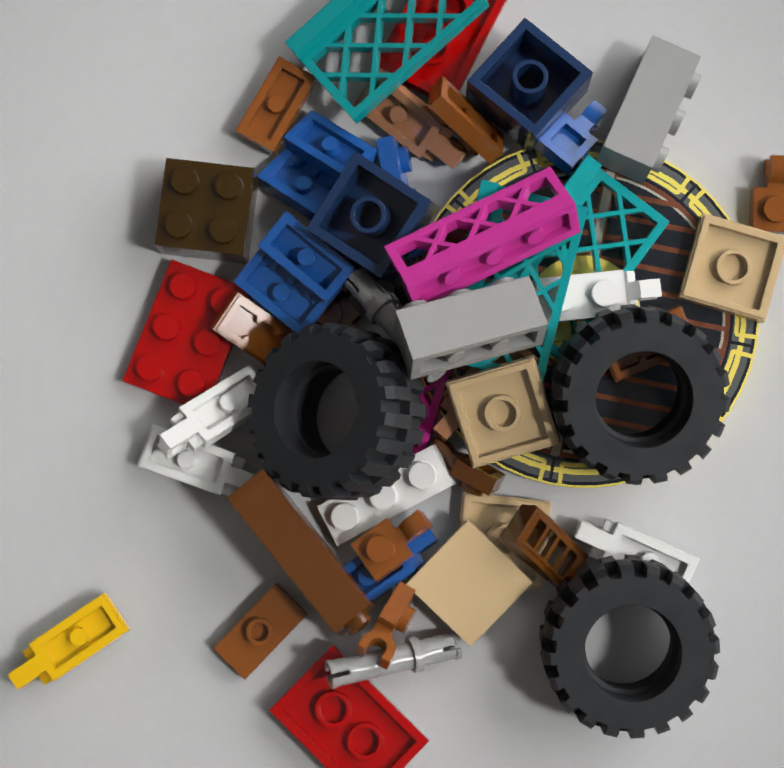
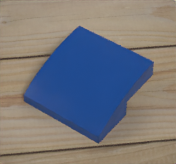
M311 110L283 137L286 148L257 175L259 187L312 220L355 151L373 163L378 157V151L319 113Z
M285 211L258 245L260 249L233 282L291 330L300 333L303 326L316 324L341 291L345 281H348L349 275L355 271L356 267L318 236L308 231L307 227L290 213Z

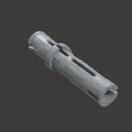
M362 267L355 270L348 277L350 281H345L344 287L363 305L367 311L366 317L372 324L376 325L378 323L398 346L394 334L396 310L402 309L399 306L400 300L394 293L390 292L388 294L370 274L368 269ZM446 371L427 375L424 378L428 382H434L441 378Z
M454 631L420 640L415 636L405 638V643L396 645L393 660L387 670L379 666L384 651L377 649L367 652L364 656L356 654L334 660H325V671H330L331 674L326 675L329 687L335 689L339 686L410 669L414 673L424 671L427 665L460 659L462 657V649H455V646L452 645L461 643Z

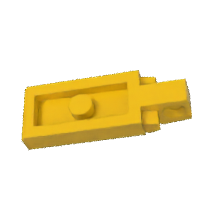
M103 593L29 643L30 647L22 651L28 661L7 675L17 690L38 677L46 685L51 681L58 680L131 629L109 595Z

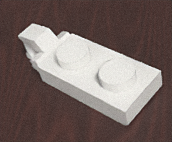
M623 270L571 275L559 323L596 319L595 313L607 308L615 311L619 310L621 305L635 304L638 306V301L662 297L660 278L635 281L634 271L624 272ZM561 276L539 278V280L546 287L561 278ZM532 280L535 291H539L535 281ZM559 285L547 292L553 303L555 302ZM541 295L538 299L547 322H549L552 310L544 296Z
M251 365L244 367L179 407L178 413L170 419L173 427L159 435L160 441L157 446L167 459L184 451L188 446L193 452L200 450L202 447L205 449L246 423L247 419H252V408L247 407L249 394H254L257 384L253 382L256 371Z
M152 424L137 465L221 496L223 494L231 495L236 491L237 487H241L255 475L243 470L246 459L214 445H210L205 449L202 447L196 452H193L188 446L184 451L167 459L157 444L160 441L159 435L168 429Z
M579 519L572 534L575 538L593 546L589 555L597 559L598 562L599 558L611 555L615 560L624 559L625 554L638 555L642 560L650 562L653 559L665 564L668 569L673 572L676 571L688 583L700 561L698 557L618 521L614 523L605 519L602 528Z

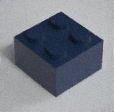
M524 18L467 80L466 98L491 122L532 154L535 151L534 147L537 140L564 112L568 114L587 93L593 72L528 19Z
M355 151L306 229L381 279L391 282L397 271L387 256L384 246L427 226L439 206ZM410 252L401 256L403 261H405Z

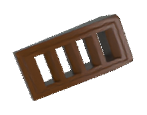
M521 504L498 542L556 588L564 579L568 582L577 575L575 570L583 566L588 557L536 505ZM537 528L539 531L529 545L527 540L533 530ZM548 537L550 540L539 555L537 551L545 538ZM558 545L561 549L550 565L547 561ZM569 554L572 558L562 575H560L557 571Z

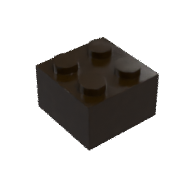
M166 158L155 237L157 249L165 255L248 264L258 191V179L255 168Z

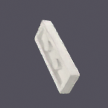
M436 444L416 453L408 469L400 468L398 470L401 474L400 479L391 487L382 486L379 494L369 498L359 497L358 500L330 499L317 506L337 546L373 528L384 519H390L456 484L453 476L449 475L450 470Z

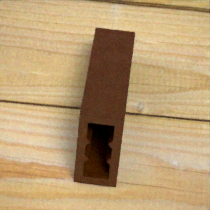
M262 469L227 497L231 505L334 633L342 636L348 632L350 636H353L372 621L369 614L377 607L286 490L280 486L278 481L272 479Z

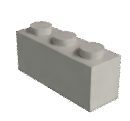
M653 35L643 53L596 161L602 164L603 167L641 184L644 183L651 170L659 173L669 152V148L662 146L667 134L675 136L686 113L678 109L683 97L687 99L692 98L702 75L695 73L701 56Z
M530 276L519 279L505 277L493 282L488 287L472 291L470 289H459L447 295L446 298L430 302L417 300L406 304L402 309L395 312L394 334L410 380L542 345L548 322Z

